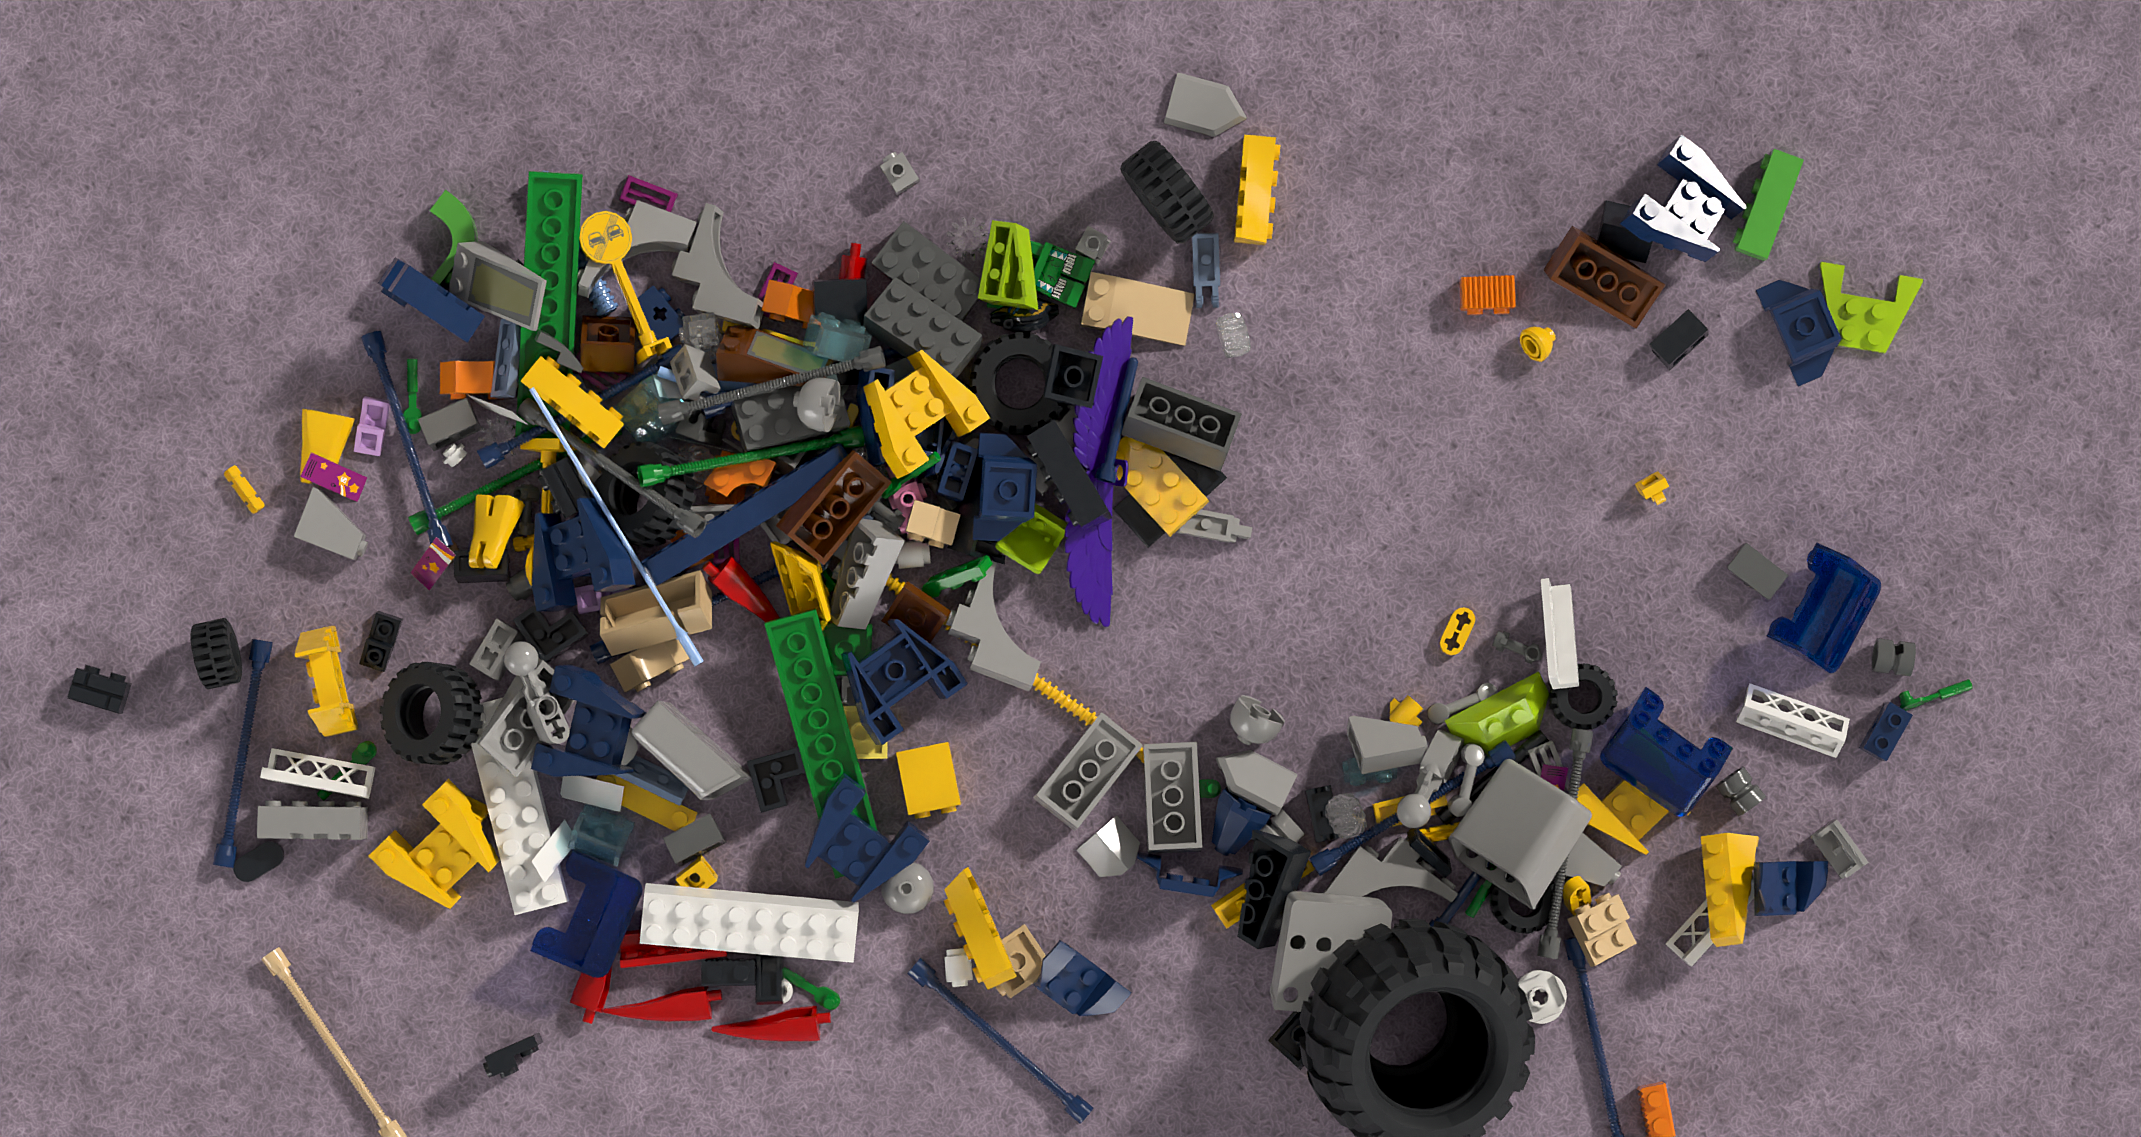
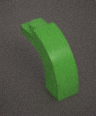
M447 190L443 192L430 209V212L446 223L452 234L451 251L431 278L442 287L445 283L450 285L457 244L478 241L476 225L470 212Z

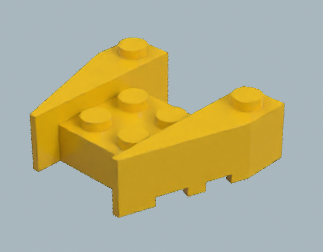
M923 350L907 357L915 370L886 390H884L878 379L863 387L868 406H871L875 423L873 424L875 431L879 434L882 444L880 447L882 456L897 479L911 473L929 460L914 436L942 417H946L958 437L971 432L990 419L977 396Z
M335 626L300 633L295 650L296 658L310 660L306 662V668L309 677L314 678L315 688H312L315 704L319 703L320 707L307 711L316 724L319 733H322L324 737L359 730L354 706L349 703L338 656L341 649Z
M1638 728L1619 746L1637 767L1601 801L1584 783L1579 784L1578 798L1576 799L1592 813V817L1587 825L1639 853L1647 855L1649 851L1639 840L1674 806L1683 815H1689L1691 812L1661 748L1642 728Z
M448 778L422 804L440 823L433 831L413 848L394 830L368 856L386 875L451 909L461 898L452 886L477 862L489 873L500 860L492 844L488 843L482 831L483 827L480 821L475 818L468 798Z

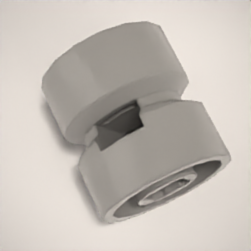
M1283 809L1280 810L1278 816L1271 818V825L1266 824L1260 830L1291 839L1296 843L1305 835Z

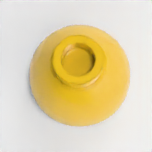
M1533 326L1521 331V346L1531 359L1542 362L1549 356L1553 348V341L1556 339L1554 332L1550 328L1546 327L1543 329Z

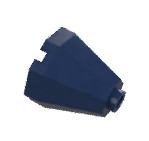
M1226 787L1222 791L1217 803L1211 841L1215 845L1214 849L1225 856H1229L1230 853L1235 855L1252 838L1253 830L1260 831L1269 821L1272 814L1229 792L1228 787Z

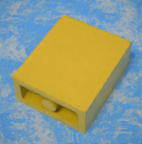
M949 742L896 752L908 815L914 814L915 819L931 816L930 811L940 809L941 814L957 811L956 806L961 805Z

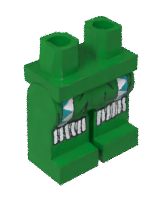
M1030 241L1032 258L1038 260L1034 269L1036 292L1075 309L1085 287L1082 284H1086L1095 260L1077 255L1048 242H1045L1044 245ZM1061 275L1066 276V277H1068V278H1070V279H1073V280H1075V281H1078V282H1080V283L1073 282V281H1071V280H1069V279H1066V278H1064V277H1061Z

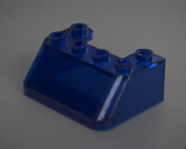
M1816 542L1813 550L1807 556L1808 569L1815 574L1813 581L1808 585L1804 598L1795 609L1792 620L1783 616L1777 618L1771 623L1766 637L1828 673H1834L1843 663L1881 591V581L1851 557Z
M1645 687L1625 710L1603 747L1600 758L1607 768L1674 815L1683 817L1688 815L1718 776L1733 747L1719 738L1712 737L1699 749L1658 720L1664 708L1663 701L1659 695Z
M572 849L566 863V871L571 878L586 884L566 933L552 927L541 928L534 937L530 951L589 976L600 978L605 976L612 966L641 898L643 888L637 878Z

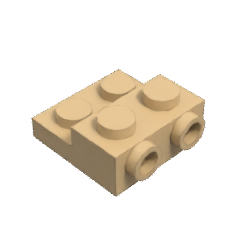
M1609 892L1595 899V905L1590 907L1589 903L1580 906L1574 910L1576 915L1567 919L1590 967L1596 966L1637 944L1626 922L1630 917L1619 894L1611 896Z
M1025 924L1001 939L1017 977L995 986L1002 997L1007 994L1009 998H1012L1034 983L1041 974L1042 960L1046 955Z

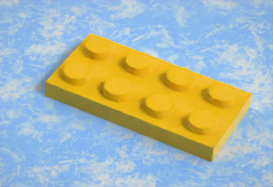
M1127 436L1120 440L1115 459L1128 461L1127 484L1124 488L1167 535L1171 537L1201 510L1209 500L1163 450ZM1121 465L1118 467L1117 477L1119 480H1121L1123 475V469Z

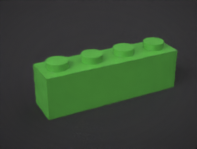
M1773 149L1770 154L1765 153L1760 165V169L1764 170L1761 179L1756 178L1751 189V193L1755 194L1751 204H1746L1747 207L1742 214V218L1746 219L1743 228H1737L1733 238V243L1736 244L1735 251L1762 261L1768 259L1804 159L1777 149Z

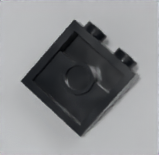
M536 1033L485 1056L486 1062L483 1063L487 1076L490 1078L500 1074V1077L504 1078L519 1071L518 1065L523 1063L522 1058L538 1051V1045L543 1043L540 1033Z

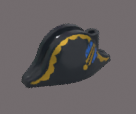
M1037 298L1038 310L1001 306L990 313V322L1014 333L1023 332V334H1031L1044 328L1049 321L1059 315V308L1057 304Z

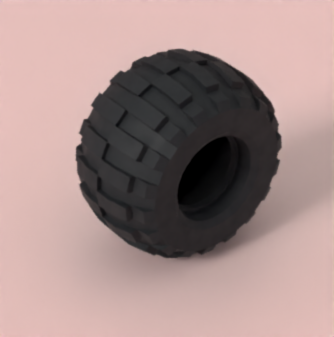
M1399 919V924H1394L1392 929L1380 923L1365 929L1364 939L1352 945L1348 940L1345 941L1333 952L1337 959L1329 969L1320 967L1311 981L1312 989L1315 991L1314 996L1308 997V1001H1303L1300 1014V1024L1305 1031V1036L1299 1037L1302 1062L1308 1069L1309 1083L1319 1100L1340 1125L1347 1127L1355 1137H1481L1485 1135L1486 1130L1483 1126L1494 1117L1501 1121L1513 1107L1509 1101L1513 1092L1524 1090L1530 1075L1525 1061H1529L1530 1055L1535 1053V1034L1533 1028L1527 1023L1533 1017L1526 994L1519 987L1516 975L1478 937L1468 935L1461 928L1435 921L1434 926L1431 927L1422 919ZM1437 991L1446 1007L1447 1024L1441 1039L1428 1054L1415 1062L1401 1066L1383 1063L1370 1054L1375 1031L1389 1011L1409 997L1420 993Z

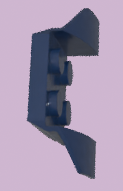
M1777 280L1757 289L1756 292L1765 312L1770 311L1792 363L1789 364L1797 386L1799 387L1822 377L1835 347L1838 346L1842 338L1821 291L1804 288L1782 280Z
M979 433L978 457L983 458L980 511L979 516H974L972 540L1000 541L1020 524L1034 518L1037 463L1028 458L1007 435Z
M1137 853V859L1156 870L1155 877L1158 886L1163 890L1214 897L1220 888L1221 881L1243 875V868L1219 865L1216 886L1209 885V879L1193 877L1192 882L1183 881V875L1167 873L1166 878L1159 877L1161 856Z
M1828 861L1754 862V916L1795 915L1797 912H1804L1826 887Z
M1061 940L1043 958L1041 974L1032 984L1071 1014H1077L1078 1016L1113 1013L1132 993L1096 964Z

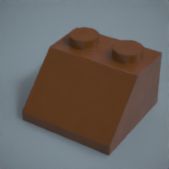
M583 315L580 364L583 367L582 371L591 373L600 371L618 374L634 373L636 324L633 317Z

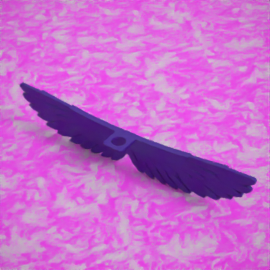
M1127 316L1123 323L1121 319H1116L1112 323L1111 329L1110 327L1104 329L1102 338H1096L1093 352L1089 351V353L1101 355L1103 360L1093 407L1075 406L1074 409L1077 417H1073V425L1077 433L1072 434L1073 442L1076 446L1072 447V450L1081 465L1087 469L1088 477L1111 516L1113 485L1126 486L1128 461L1115 459V472H1117L1120 465L1123 469L1121 480L1116 477L1115 483L1094 479L1096 469L1100 468L1101 463H1104L1127 363L1131 356L1133 317ZM1066 514L1065 521L1069 522L1065 529V537H1067L1065 553L1070 552L1066 571L1070 572V588H1075L1076 602H1081L1083 613H1089L1090 620L1094 624H1098L1100 620L1103 627H1109L1111 595H1113L1112 519L1083 531L1080 525L1074 527Z

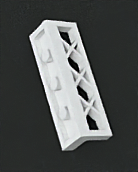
M1549 578L1541 579L1549 680L1552 689L1579 686L1571 586L1570 584L1551 586Z
M1749 683L1744 703L1738 713L1736 722L1836 758L1845 743L1850 719ZM1752 694L1762 697L1765 703L1751 700ZM1777 705L1787 706L1790 712L1781 711ZM1802 714L1812 715L1815 721L1806 720ZM1832 722L1840 725V731L1830 728L1827 723Z
M272 748L268 768L262 767L260 778L369 799L375 767ZM277 755L286 756L292 766L285 771L275 770ZM293 758H297V759H301V760L298 761L297 763H295V761H294ZM306 761H312L317 768V771L310 776L303 775L299 769V766ZM319 763H324L326 765L321 768ZM335 765L339 767L343 775L337 780H329L324 771ZM344 767L351 768V770L346 772ZM358 770L367 771L364 786L354 784L349 776Z
M1752 879L1748 904L1754 899V880ZM1707 898L1665 943L1691 967L1713 944L1710 938V928L1706 931L1695 932V919L1698 916L1708 915V912L1702 913L1707 907ZM1691 925V932H1685V930ZM1681 935H1691L1692 946L1684 954L1674 945V942ZM1695 935H1702V936L1695 942Z

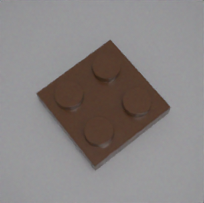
M907 581L881 621L890 627L887 621L898 619L930 644L951 611Z

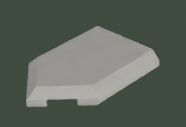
M1177 73L1164 124L1216 137L1247 119L1229 86Z
M1252 750L1216 758L1218 766L1222 769L1227 780L1226 785L1229 792L1278 816L1297 777L1296 773Z

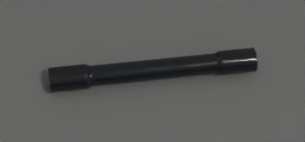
M1538 730L1514 751L1516 756L1515 762L1521 764L1529 757L1528 750L1549 742L1541 730ZM1498 768L1492 769L1472 786L1469 798L1472 803L1481 794ZM1448 805L1437 812V815L1445 825H1448L1457 817L1449 811Z

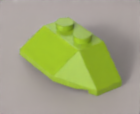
M1538 671L1444 721L1451 734L1464 738V746L1468 743L1477 744L1488 755L1487 752L1506 740L1509 746H1512L1535 734L1540 729L1549 692Z

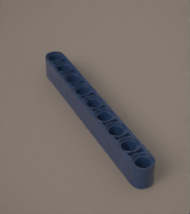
M842 443L830 447L707 521L704 531L698 537L693 538L687 533L641 561L655 587L793 505L848 456L847 451Z

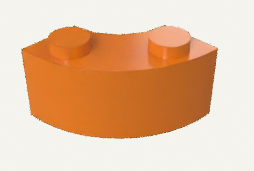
M769 280L762 306V311L770 314L769 319L779 322H785V319L803 323V329L814 331L813 291L792 284Z
M495 361L440 362V394L450 395L451 400H462L466 398V395H488V400H504V398L490 397Z
M760 459L753 462L747 461V463L718 467L707 477L703 484L730 498L736 490L743 486L757 485L763 488L767 486L778 464L769 459Z

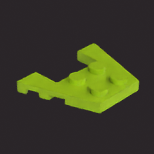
M1820 262L1819 267L1826 304L1842 338L1838 346L1885 354L1916 297L1923 279L1899 275L1894 302L1841 293L1845 266Z

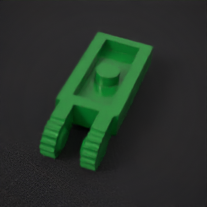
M986 555L952 567L930 577L921 589L931 598L938 597L942 590L950 587L951 590L961 587L966 581L972 580V582H977L987 575L986 571L993 563L989 556Z

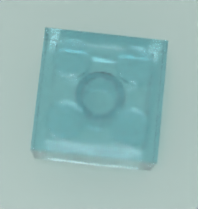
M820 312L819 316H810L803 346L814 355L841 362L846 360L852 361L854 357L860 356V351L869 349L872 336L865 331L866 327L861 326L857 321L845 319L843 323L835 319L833 315Z
M658 372L640 382L614 407L616 411L624 416L620 421L624 423V426L636 441H649L658 444L680 422L677 421L663 425L661 422L658 404L677 400L678 398H668L657 376Z

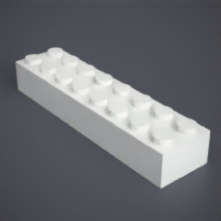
M499 698L480 703V705L484 706V713H481L483 725L481 729H478L477 734L479 737L477 741L471 743L514 915L568 902L569 897L560 864L547 881L544 882L531 862L553 835L537 771L531 769L533 757L520 774L514 777L477 744L503 699Z
M646 883L640 944L853 963L859 902L853 903L850 901Z

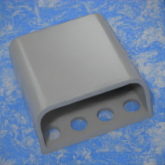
M657 700L632 730L633 737L697 795L700 800H713L751 780V775L669 702Z
M1506 759L1502 762L1454 832L1451 833L1448 840L1457 861L1534 910L1536 904L1589 823L1592 813L1572 796L1514 760ZM1471 849L1472 851L1477 853L1478 856L1475 858H1469V850ZM1488 862H1491L1497 868L1491 871L1488 870ZM1507 874L1511 875L1516 880L1512 883H1508L1506 880Z
M1302 891L1288 893L1285 901L1273 978L1270 985L1274 1010L1301 1012L1303 1001H1308V997L1313 991L1311 981L1320 967L1329 969L1335 962L1337 957L1333 952L1347 940L1352 945L1364 939L1365 929L1380 923L1387 925L1391 929L1392 911L1385 902L1371 897ZM1288 987L1297 989V997L1292 1001H1287L1283 998V992Z

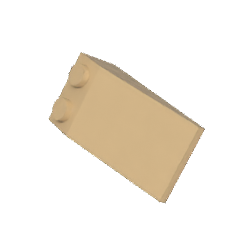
M1091 272L1081 327L1104 331L1106 327L1111 329V325L1116 319H1121L1123 323L1124 319L1130 316L1133 317L1132 336L1185 346L1195 294Z

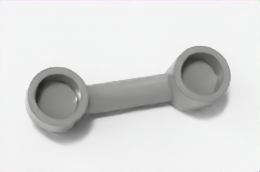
M1484 683L1478 687L1476 693L1447 705L1435 703L1427 711L1428 719L1434 724H1442L1445 722L1444 720L1449 718L1450 714L1475 705L1498 693L1497 688L1491 683Z
M1474 743L1466 744L1461 750V758L1467 763L1460 794L1454 795L1448 802L1449 811L1457 817L1465 816L1472 806L1469 798L1476 769L1484 761L1483 749Z

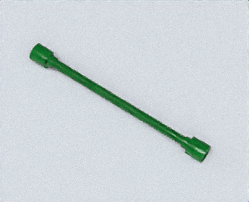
M855 426L838 432V434H833L831 437H825V439L819 438L812 441H803L802 443L786 444L779 447L776 446V448L770 447L763 450H754L753 452H743L730 456H721L720 458L677 464V466L671 465L670 467L667 465L662 466L661 464L641 465L637 468L638 479L641 487H647L664 482V479H668L671 475L677 476L678 474L681 475V473H693L711 468L714 469V467L720 468L744 462L747 463V461L753 462L760 459H769L770 457H780L793 453L818 450L819 448H829L838 443H842L845 449L864 447L865 440L861 426Z
M620 429L619 432L615 435L614 438H616V437L622 435L621 429ZM588 435L579 438L588 445L595 442ZM567 451L557 452V460L558 458H563L564 455L567 456ZM538 458L537 461L534 460L531 464L528 463V465H524L500 477V479L497 478L494 482L491 481L488 485L485 484L482 488L479 487L476 491L473 490L470 494L467 493L464 497L461 496L445 504V506L437 508L435 511L437 512L436 515H438L437 518L441 520L442 516L444 517L461 507L467 506V504L473 503V501L475 502L476 495L491 494L494 490L497 491L500 487L503 488L506 484L509 485L512 481L515 482L525 477V475L527 476L531 472L533 473L537 469L543 468V463H540ZM425 510L408 517L417 535L429 530V520Z

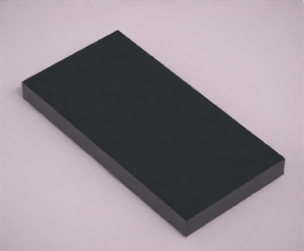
M866 278L812 280L814 350L833 356V364L860 356V351L868 349V332L863 329L864 315L867 313ZM853 369L837 374L840 386L858 385L859 371L863 369Z
M1175 454L1170 457L1206 497L1227 479L1222 471L1212 469ZM1130 494L1113 508L1147 548L1166 533Z

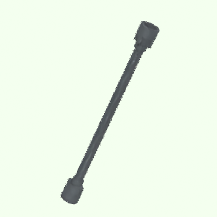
M878 346L860 351V356L854 357L852 361L846 360L842 363L839 362V364L829 365V367L816 368L812 371L809 370V372L793 374L789 377L786 376V378L776 379V381L770 380L766 383L763 382V384L753 385V387L747 386L743 389L733 390V392L717 394L713 397L694 400L690 403L687 401L680 403V400L677 399L658 404V412L662 424L666 425L684 420V415H688L695 410L698 411V409L721 405V403H728L731 400L744 399V397H751L754 394L767 393L771 390L774 391V389L777 390V388L790 387L794 384L797 385V383L807 382V380L827 377V375L830 376V374H839L840 372L843 373L847 370L850 371V369L853 370V368L857 370L864 369V372L886 367L885 358L881 347Z
M531 398L525 399L518 409V416L532 425H540L556 434L537 402ZM556 423L569 445L671 514L677 521L676 525L686 533L696 538L704 531L707 525L706 519L691 510L678 508L648 486L641 487L639 480Z
M1572 728L1569 750H1573L1574 764H1572L1573 767L1571 768V781H1569L1571 784H1569L1568 795L1576 799L1578 798L1579 778H1581L1580 771H1582L1581 768L1583 767L1581 764H1583L1582 761L1585 759L1586 752L1590 753L1593 731ZM1568 857L1562 863L1556 873V879H1554L1555 882L1553 884L1555 886H1553L1554 889L1552 891L1554 893L1551 896L1552 903H1550V916H1548L1549 923H1547L1548 926L1545 929L1544 935H1540L1537 956L1558 959L1561 938L1557 937L1558 931L1556 927H1558L1557 920H1559L1558 913H1560V900H1562L1561 893H1563L1562 890L1564 889L1562 886H1564L1563 883L1565 882V869H1567L1565 866H1567Z

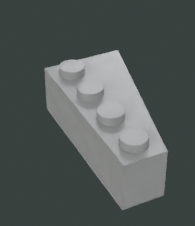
M265 801V806H258L257 838L368 839V807H361V802H345V807H335V801H318V806H308V801H292V806H281V801Z

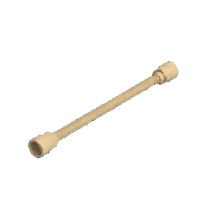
M280 947L264 956L262 961L273 977L278 975L280 980L284 981L292 995H294L293 997L296 998L295 1000L299 1006H302L301 1009H304L305 1015L311 1020V1023L315 1026L314 1028L317 1029L316 1031L320 1037H323L322 1040H325L324 1043L332 1051L333 1056L336 1057L335 1059L338 1060L337 1062L340 1063L339 1065L343 1071H346L345 1074H347L351 1083L355 1085L356 1090L359 1091L358 1093L361 1094L360 1096L366 1102V1105H369L368 1108H370L374 1117L376 1116V1119H378L379 1123L377 1124L381 1128L378 1132L381 1137H407L396 1119L391 1121L389 1116L384 1115L385 1113L379 1107L373 1095H371L372 1093H369L370 1090H367L368 1087H365L366 1084H363L364 1082L356 1073L354 1067H352L353 1065L350 1064L351 1062L348 1061L347 1056H344L345 1053H342L341 1047L335 1042L326 1025H323L324 1022H321L322 1019H320L318 1013L312 1008L303 991H300L301 988H299L295 979L291 977L290 973L292 972L288 968L291 964Z

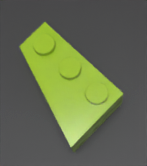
M992 220L978 299L992 305L1038 310L1029 229L1017 223Z

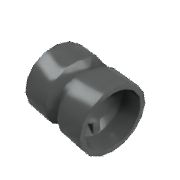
M1877 638L1873 648L1872 672L1889 673L1893 670L1895 675L1910 677L1915 664V643L1899 641L1897 644H1894L1893 640Z
M1744 766L1731 773L1716 785V788L1724 798L1731 799L1729 805L1738 817L1748 812L1766 797L1758 785L1751 784L1752 777Z

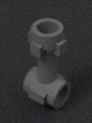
M921 473L918 477V483L922 482L925 488L929 487L935 495L940 473L928 478H924L923 473ZM935 495L940 501L937 507L952 511L958 506L956 501Z
M521 484V486H517L514 489L513 493L514 498L523 501L525 504L521 513V521L516 523V529H518V534L533 535L535 522H531L532 502L539 501L540 490L532 484Z
M880 496L867 513L870 514L873 510L888 521L887 526L897 531L906 518L898 509L893 512L880 503L879 500L882 498Z
M1497 632L1492 646L1497 647L1496 650L1503 652L1504 648L1521 654L1524 656L1525 662L1530 664L1533 661L1541 660L1543 654L1539 649V645L1532 643V645L1527 646L1510 639V633Z

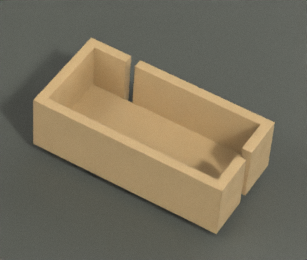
M701 570L670 578L656 586L678 625L685 632L691 635L712 629V591ZM648 585L601 597L600 614L602 617L600 618V636L611 656L677 638L675 628Z

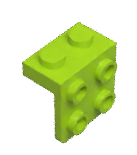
M1035 503L1034 518L1023 522L1007 536L997 541L995 547L1027 569L1040 574L1064 538L1068 523Z

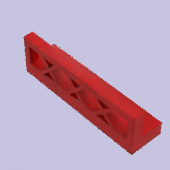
M641 930L619 932L618 935L621 951V968L727 956V951L640 944Z

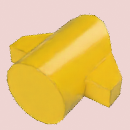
M1408 695L1401 703L1394 698L1390 702L1389 719L1391 722L1419 727L1422 721L1417 716L1423 708Z

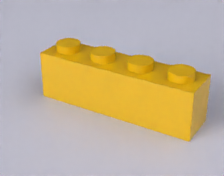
M1244 134L1234 235L1235 243L1266 245L1267 239H1272L1273 223H1268L1269 213H1274L1276 197H1271V187L1277 186L1278 171H1273L1274 160L1279 161L1280 145L1275 144L1276 137Z
M540 356L522 378L521 382L529 389L534 387L539 397L605 449L623 427L624 423L620 420L624 416L613 407L607 410L600 405L603 399L592 390L586 393L579 388L582 382L571 373L565 376L558 371L561 365L550 356L546 359Z
M1734 833L1701 836L1710 938L1716 947L1743 944L1755 853L1759 841L1758 836Z
M967 867L944 889L948 898L943 901L949 914L954 913L957 921L953 925L959 938L964 936L967 944L963 945L968 960L974 959L977 967L972 968L978 983L984 982L986 988L990 989L1017 977L979 886L969 867Z

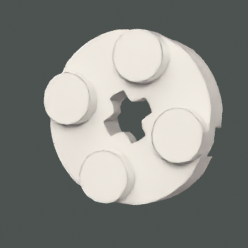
M1533 970L1524 974L1518 980L1519 987L1526 994L1533 1019L1528 1021L1544 1024L1555 1020L1561 1014L1567 999L1563 982L1548 971ZM1538 989L1540 992L1547 993L1543 1004L1532 999L1535 996V991Z

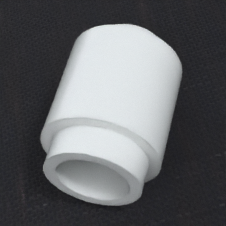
M921 541L904 542L895 564H899V569L924 567V564H931L930 546L928 543H922Z
M964 948L946 950L947 956L944 957L946 982H952V987L968 986V980H973L971 960H968Z

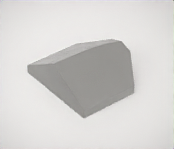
M1116 815L1081 845L1077 851L1099 877L1123 875L1135 864L1140 842Z

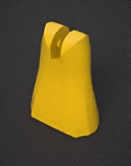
M302 409L300 476L311 452L336 464L339 463L342 451L351 432L354 418ZM300 477L302 483L312 484L311 481Z
M476 495L474 528L469 551V566L471 568L486 567L497 569L509 537L524 509L525 504L523 501L510 495H497L495 498L491 495Z

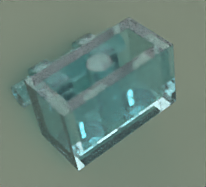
M585 804L572 830L568 848L618 867L635 822L627 820L624 815L618 814L616 816L603 811L604 808L593 807Z

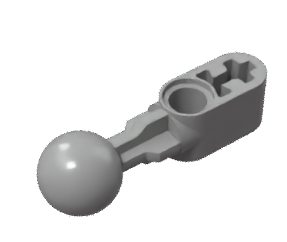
M523 641L511 644L505 651L504 663L512 674L518 675L522 679L524 684L523 693L527 700V713L538 738L545 744L565 742L569 737V727L557 700L550 695L545 682L539 680L535 668L538 664L536 649L531 644ZM541 701H544L546 704V712L544 714L539 710ZM554 727H555L556 732H554V733H553V736H552V735H551V732L554 730Z
M1440 729L1436 732L1422 759L1419 769L1420 774L1416 780L1418 787L1415 793L1402 798L1397 806V816L1403 825L1409 828H1419L1428 822L1431 816V807L1428 800L1433 792L1438 791L1442 782L1446 783L1461 756L1464 738Z

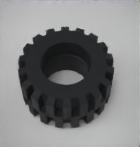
M220 618L194 624L190 633L191 649L199 679L205 688L213 689L239 683L242 677L241 655L236 635L230 622L226 618Z
M1577 664L1579 681H1587L1597 689V705L1589 712H1577L1571 708L1568 702L1570 687L1552 689L1550 685L1549 706L1553 710L1555 718L1559 719L1564 726H1568L1571 729H1595L1605 724L1607 719L1614 714L1613 710L1617 707L1618 703L1616 701L1618 691L1615 690L1614 680L1608 676L1609 674L1605 670L1603 671L1596 665Z
M1507 874L1506 880L1508 883H1512L1516 880L1509 874ZM1551 881L1543 893L1538 908L1532 914L1526 916L1514 913L1509 906V894L1494 885L1491 888V900H1489L1493 915L1501 925L1517 933L1529 934L1542 930L1549 923L1548 916H1550L1549 910L1550 903H1552L1551 896L1554 893L1552 891L1554 889V882Z

